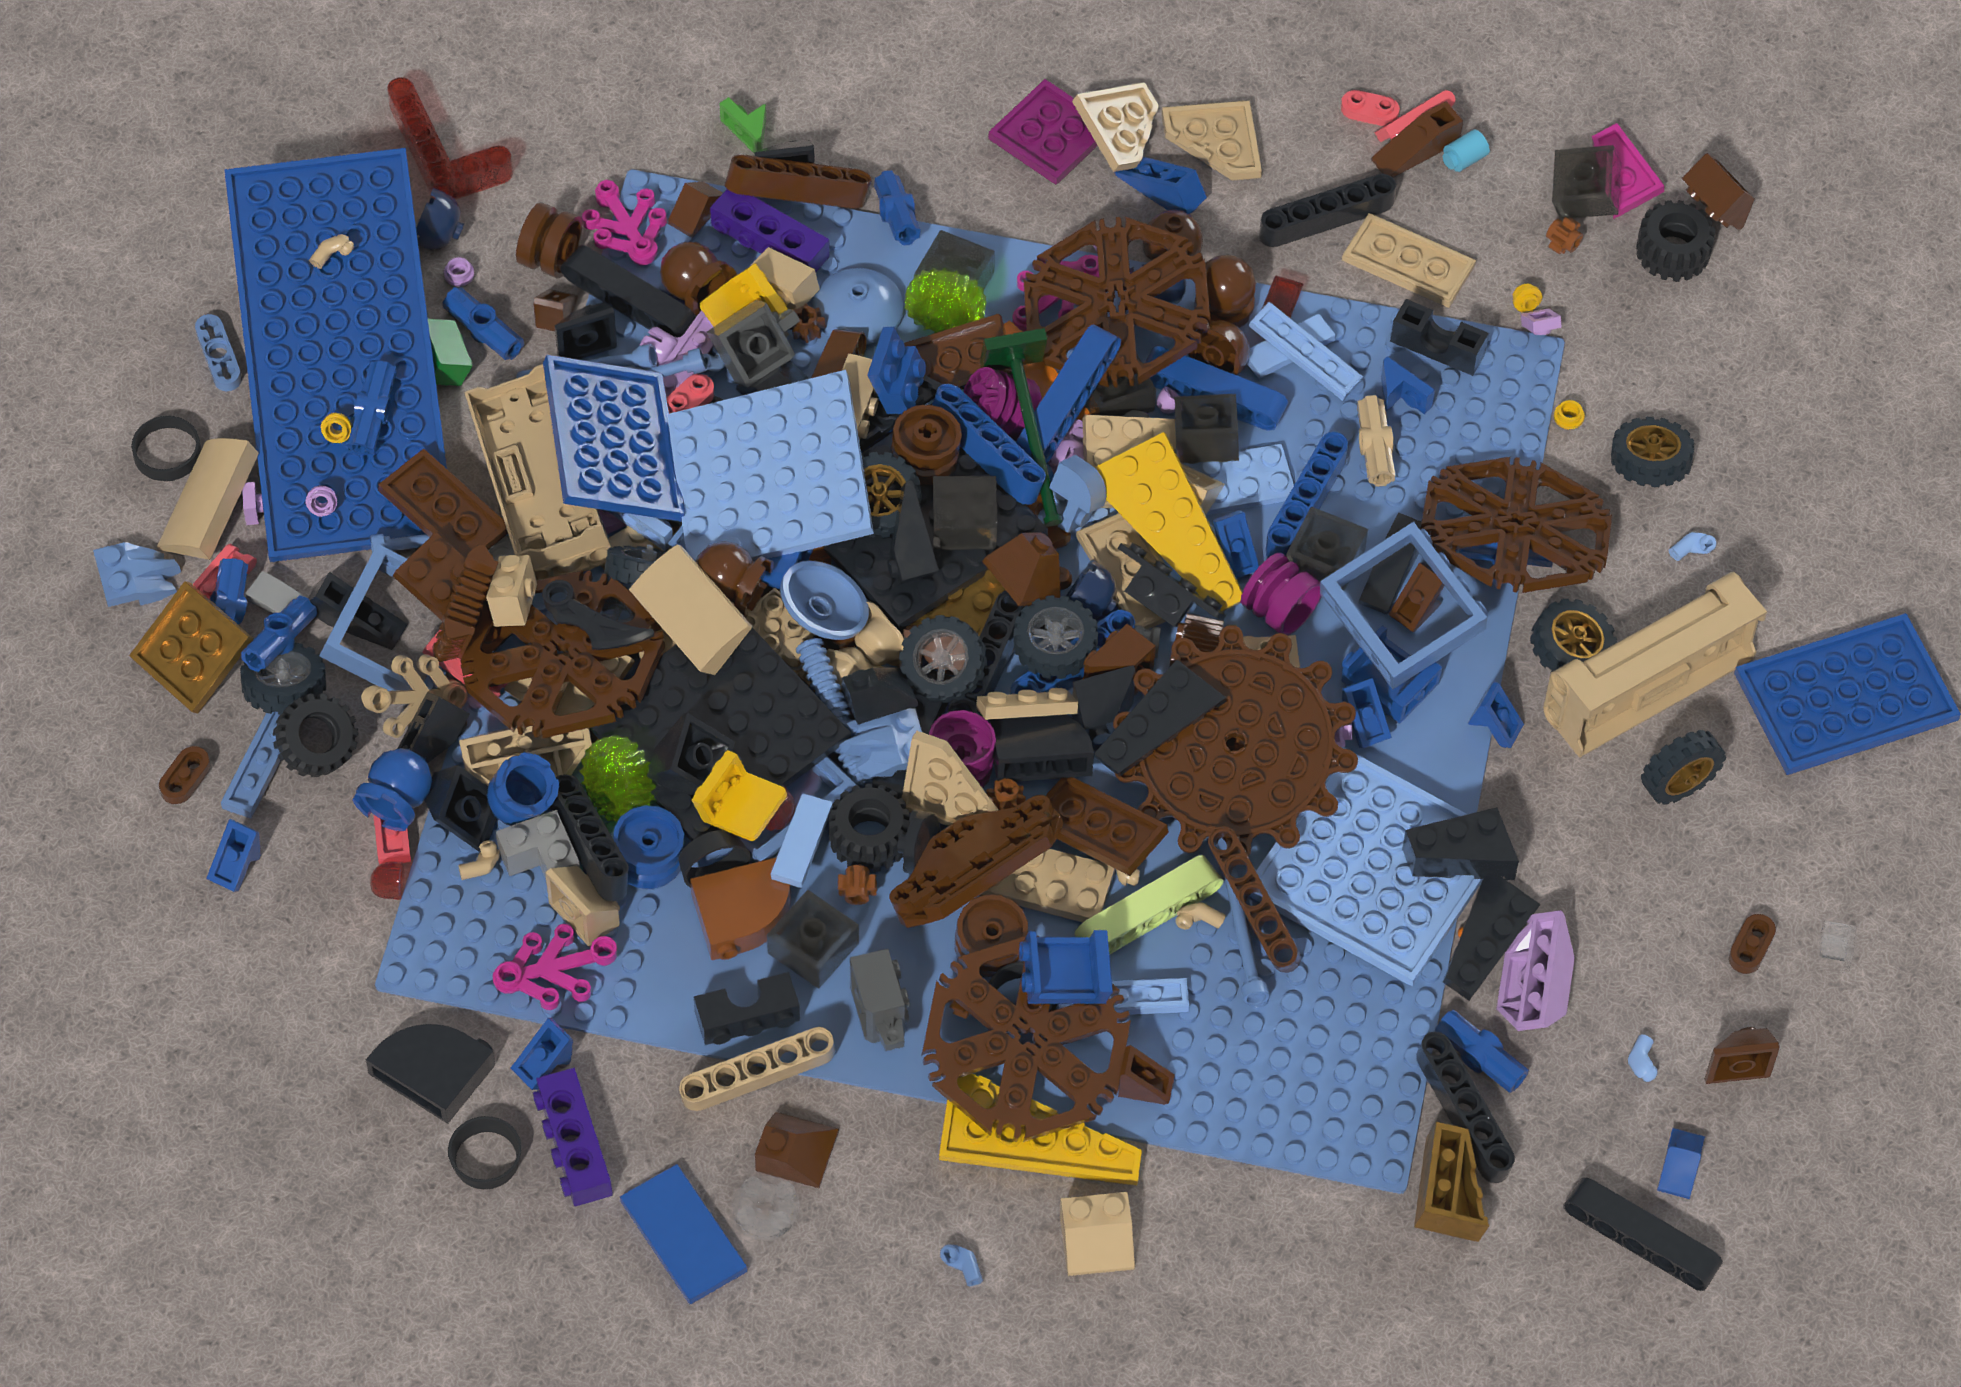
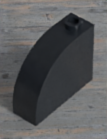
M1065 714L987 720L994 729L996 738L993 764L997 782L1001 779H1011L1018 782L1093 776L1094 750L1091 739L1086 730L1070 716Z
M422 1024L399 1030L384 1039L367 1057L366 1064L369 1075L448 1124L494 1068L495 1059L493 1048L482 1039L478 1038L475 1040L466 1033L449 1026Z

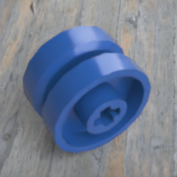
M647 805L633 808L620 817L614 827L613 840L628 864V884L636 888L654 889L665 886L675 879L681 870L679 855L684 849V832L680 821L671 812L661 807Z

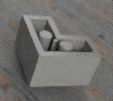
M557 810L496 831L498 850L509 876L540 866L546 879L545 872L550 868L578 866L580 868L579 860Z

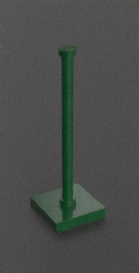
M1045 328L984 339L981 352V368L990 367L998 370L1011 367L1032 459L1046 474L1040 490L1046 516L1043 519L1044 525L1047 527L1059 525L1063 522L1062 515L1057 512L1053 491L1049 488L1051 482L1023 366L1043 361L1047 343Z

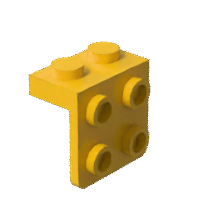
M756 263L738 273L700 302L701 310L713 327L755 300L766 302L771 312L775 311L778 315L787 310L783 299L777 295L768 282L766 275L758 268Z
M726 750L722 758L714 764L712 772L704 783L697 788L692 802L703 822L746 840L754 841L760 836L787 797V792L782 786L746 772L738 755Z

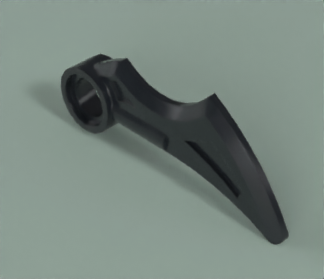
M551 581L543 589L544 605L552 614L556 623L570 624L584 630L591 640L592 650L625 647L642 642L655 635L653 629L639 628L617 622L577 601L573 587L567 581ZM563 592L567 594L566 599L561 602L551 600L555 593Z

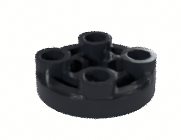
M914 809L910 814L909 827L906 834L899 836L897 851L903 853V871L905 873L912 874L928 842L940 832L939 819L933 812Z

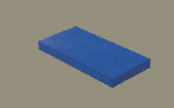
M677 1164L620 1196L621 1204L689 1305L747 1272L746 1264Z

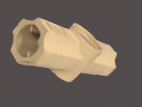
M1377 395L1366 396L1357 403L1360 424V453L1365 456L1368 482L1376 487L1387 486L1390 482L1395 481L1392 456L1393 432L1391 426L1387 425L1384 399L1378 398Z

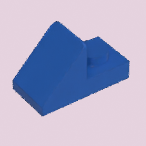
M1387 356L1383 360L1381 373L1385 411H1388L1402 398L1408 406L1426 414L1432 408L1435 389Z
M1238 510L1212 520L1217 540L1236 579L1255 572L1259 564L1245 513Z
M1368 678L1342 688V702L1350 703L1356 710V717L1352 722V727L1359 748H1365L1392 738L1373 678Z
M1498 682L1492 683L1468 721L1469 725L1487 726L1498 744L1504 748L1512 747L1524 726L1523 721Z
M230 819L206 879L233 892L239 891L250 861L260 860L259 832Z
M547 1018L510 1069L531 1090H538L536 1078L551 1074L557 1065L570 1064L573 1039L552 1018Z
M1672 1128L1657 1191L1690 1199L1705 1136Z

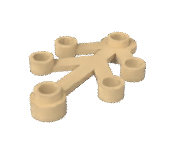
M424 654L417 661V669L424 674L430 675L438 688L428 689L413 668L412 659L398 655L392 661V671L403 676L412 690L388 691L385 688L373 685L366 688L361 697L364 707L375 713L386 711L390 704H409L397 718L389 717L383 725L385 734L399 738L403 735L407 725H410L427 692L462 708L467 700V691L459 681L447 679L439 668L437 658Z

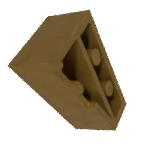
M1436 1122L1426 1137L1414 1227L1479 1242L1488 1229L1489 1223L1483 1211L1481 1201L1483 1195L1481 1187H1478L1475 1173L1477 1167L1468 1129Z

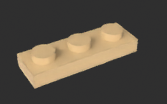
M1052 688L1049 692L1040 693L1033 690H1021L1018 694L1009 695L1002 692H990L987 696L977 697V710L985 720L1077 714L1078 701L1069 691L1063 688Z

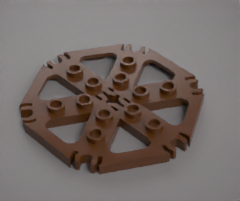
M1116 217V225L1111 228L1105 226L1104 218L1100 219V230L1098 231L1096 230L1097 226L1094 220L1039 254L1037 260L1032 262L1033 269L1039 271V273L1031 274L1027 272L1025 274L1026 280L1023 279L1027 331L1045 328L1047 336L1043 356L1045 365L1061 370L1068 359L1066 357L1067 352L1078 344L1087 328L1092 324L1121 338L1118 353L1098 383L1108 388L1109 376L1114 388L1118 387V379L1122 376L1128 377L1130 386H1134V374L1136 373L1138 374V383L1144 382L1198 348L1197 343L1202 342V335L1199 332H1195V330L1203 329L1208 331L1209 323L1211 324L1206 263L1202 253L1199 252L1194 256H1189L1195 250L1194 244L1189 242L1188 238L1125 217V227L1122 226L1120 217ZM1140 239L1167 250V252L1130 274L1128 245L1131 241ZM1093 245L1097 248L1099 278L1061 265L1060 263L1082 247ZM1190 279L1195 283L1197 306L1194 310H1189L1155 297L1181 280ZM1115 291L1118 292V297L1121 300L1120 305H1118L1119 312H1116V307L1113 303ZM1051 295L1079 305L1046 327L1040 325L1038 301L1042 296ZM1134 325L1172 338L1176 342L1175 346L1153 361L1141 363L1137 359Z
M1511 457L1447 466L1446 469L1440 471L1439 478L1432 476L1431 481H1428L1420 530L1423 528L1427 531L1432 539L1434 549L1438 554L1442 552L1450 564L1492 587L1493 579L1496 580L1495 586L1497 589H1501L1503 583H1510L1513 586V592L1516 593L1519 590L1520 584L1523 585L1522 593L1587 583L1588 579H1593L1595 570L1601 573L1606 566L1612 522L1610 509L1602 510L1604 501L1599 498L1598 494L1541 462L1539 470L1536 469V461L1532 460L1530 466H1522L1519 463L1520 458L1518 457L1514 459L1513 465L1510 464ZM1489 477L1502 478L1506 482L1504 499L1471 480ZM1540 486L1550 487L1571 499L1535 505L1537 488ZM1440 502H1449L1472 515L1442 521L1435 520L1437 504ZM1583 528L1590 529L1596 534L1595 549H1589L1561 532ZM1497 543L1495 563L1490 569L1481 568L1474 561L1456 552L1457 549ZM1529 549L1563 568L1566 573L1547 575L1543 578L1530 577L1526 571Z
M583 570L537 580L535 594L542 593L544 587L551 581L564 580L572 585L577 601L598 613L601 612L605 601L613 596L635 613V617L631 621L624 622L623 624L653 629L654 632L662 630V627L637 598L620 582L612 579V577L608 582L606 574H602L600 580L592 582L591 571L583 574ZM531 604L525 625L505 626L526 645L486 654L481 651V648L490 628L494 625L490 608L486 605L460 661L463 676L472 674L471 676L463 677L467 692L513 733L516 726L520 735H523L527 727L533 726L534 737L538 738L542 734L544 739L616 722L615 716L618 718L624 717L620 707L623 704H628L633 709L636 708L634 698L638 699L641 703L664 651L665 639L663 631L654 633L655 635L652 638L633 645L613 649L592 650L591 640L584 630L570 624L556 625ZM557 650L562 651L563 653L568 652L569 657L567 655L564 656L563 654L558 655ZM644 651L635 675L629 680L619 679L600 663V661ZM533 677L523 701L517 706H508L489 690V687ZM569 682L595 703V706L588 710L562 716L555 715Z
M1026 936L957 958V962L953 961L950 966L956 972L957 977L951 979L943 973L940 975L939 981L942 985L936 980L921 1055L931 1053L923 1058V1065L934 1063L939 1068L937 1071L929 1073V1081H937L941 1077L944 1078L938 1082H933L932 1087L990 1136L994 1123L997 1124L996 1138L1001 1137L1004 1128H1012L1014 1131L1013 1141L1015 1142L1020 1138L1021 1129L1025 1130L1023 1142L1095 1120L1097 1115H1101L1103 1108L1097 1104L1096 1099L1102 1097L1111 1103L1114 1100V1095L1111 1091L1117 1096L1131 1020L1121 1023L1129 1018V1011L1118 1013L1114 1010L1115 1005L1123 1003L1124 997L1123 995H1116L1119 994L1120 990L1113 984L1111 996H1116L1108 999L1106 1004H1073L1048 1012L1050 1004H1028L1027 992L1022 991V975L1016 1005L981 977L979 969L983 964L1010 955L1019 956L1020 942L1024 941ZM1023 961V964H1024V965H1023L1022 974H1023V972H1025V962H1024V961ZM955 1000L990 1031L952 1043L943 1041L940 1037V1028L945 1005L949 1001ZM1029 1031L1032 1032V1041L1035 1044L1026 1042L1023 1045L1019 1042L1021 1035L1018 1032L1027 1034ZM1106 1031L1113 1036L1109 1068L1103 1073H1096L1063 1046L1064 1044ZM1004 1064L998 1099L993 1108L986 1109L981 1107L962 1091L957 1084V1080L960 1077ZM1037 1071L1075 1102L1071 1110L1044 1119H1036L1031 1115L1030 1105Z

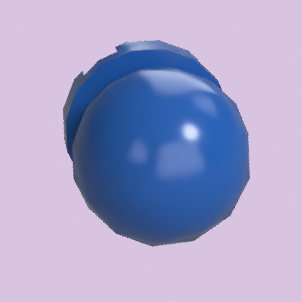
M400 748L384 752L372 763L368 774V783H362L356 789V794L353 797L356 808L366 817H369L372 813L384 820L382 826L394 831H406L415 819L413 809L420 806L429 795L433 780L427 762L423 757L410 749Z
M526 752L513 756L508 760L506 759L488 785L487 799L494 816L504 824L512 826L545 814L556 799L559 789V780H556L555 773L550 768L551 764L539 755Z

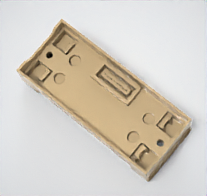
M543 364L534 367L528 375L489 389L477 387L464 392L514 554L516 556L530 555L536 581L580 570L584 572L605 564L607 550L611 545L598 509L563 504Z
M1730 572L1708 584L1704 595L1584 662L1574 659L1551 672L1543 706L1544 715L1552 727L1561 734L1580 758L1729 674L1737 666L1753 660L1756 654L1753 644L1758 620H1765L1767 611L1745 586L1740 576L1735 572Z

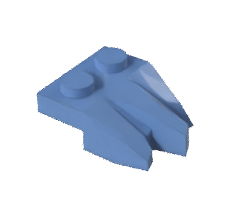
M126 542L93 550L108 607L139 600L140 605L160 601L177 592L174 585L166 580L182 571L174 559H164V553Z
M909 708L857 725L855 720L844 724V726L854 737L845 740L839 746L845 754L860 756L861 760L856 764V769L870 777H892L897 770H907L912 737L916 731L922 732L916 709Z

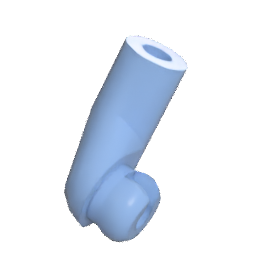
M713 347L712 354L714 356L703 354L707 370L717 373L722 370L725 364L715 347Z
M1691 532L1669 549V554L1676 561L1681 560L1688 553L1708 554L1716 548V539L1712 535Z
M1641 1034L1628 1056V1064L1638 1078H1642L1645 1082H1650L1656 1078L1658 1073L1657 1068L1653 1066V1062L1648 1056L1654 1041L1649 1036Z

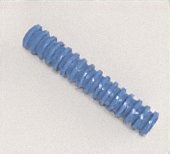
M812 638L800 643L796 647V653L801 654L799 660L805 664L803 670L808 672L806 678L812 682L810 688L815 690L814 694L843 724L853 721L852 719L850 720L851 711L846 710L848 704L843 701L845 696L842 692H839L841 686L836 683L837 676L832 674L834 668L829 665L830 658L825 656L827 653L826 648L821 647L823 640L821 638ZM841 747L835 750L836 753H840L839 761L844 763L842 770L847 771L846 775L856 785H859L860 789L865 788V784H872L874 777H870L856 769V764L861 760L860 756L845 754Z

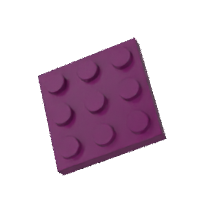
M1046 79L1036 86L988 132V139L1055 185L1063 180L1098 146L1072 102L1074 98Z

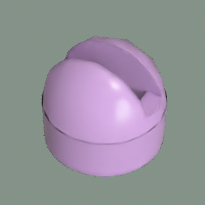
M1164 387L1156 399L1157 407L1161 408L1160 410L1165 414L1174 413L1183 404L1182 398L1169 387Z

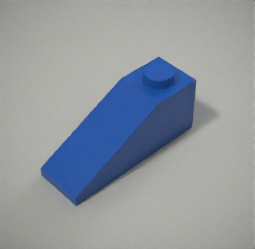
M1142 157L1141 162L1136 168L1114 172L1121 180L1166 210L1175 209L1190 214L1207 198L1195 169Z

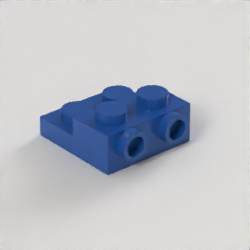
M883 327L867 376L886 413L902 414L905 410L916 406L915 401L918 398V387L923 383L926 364L916 346L904 345L895 327Z

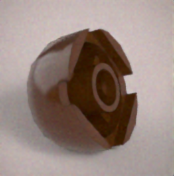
M1175 209L1166 210L1154 216L1148 223V225L1188 238V241L1194 244L1195 250L1189 256H1194L1201 252L1203 246L1201 228L1188 213ZM1143 241L1145 255L1152 260L1167 252L1163 247Z
M1217 320L1212 321L1211 324L1209 323L1208 331L1203 329L1196 331L1201 333L1202 342L1197 343L1198 348L1188 353L1190 358L1234 375H1238L1245 368L1250 355V347L1246 335L1238 326L1231 322Z

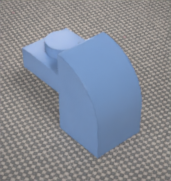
M1073 455L1059 463L1049 488L1068 500L1062 515L1063 522L1058 525V527L1068 533L1078 527L1085 526L1092 512L1105 505L1106 487L1097 469L1079 456Z

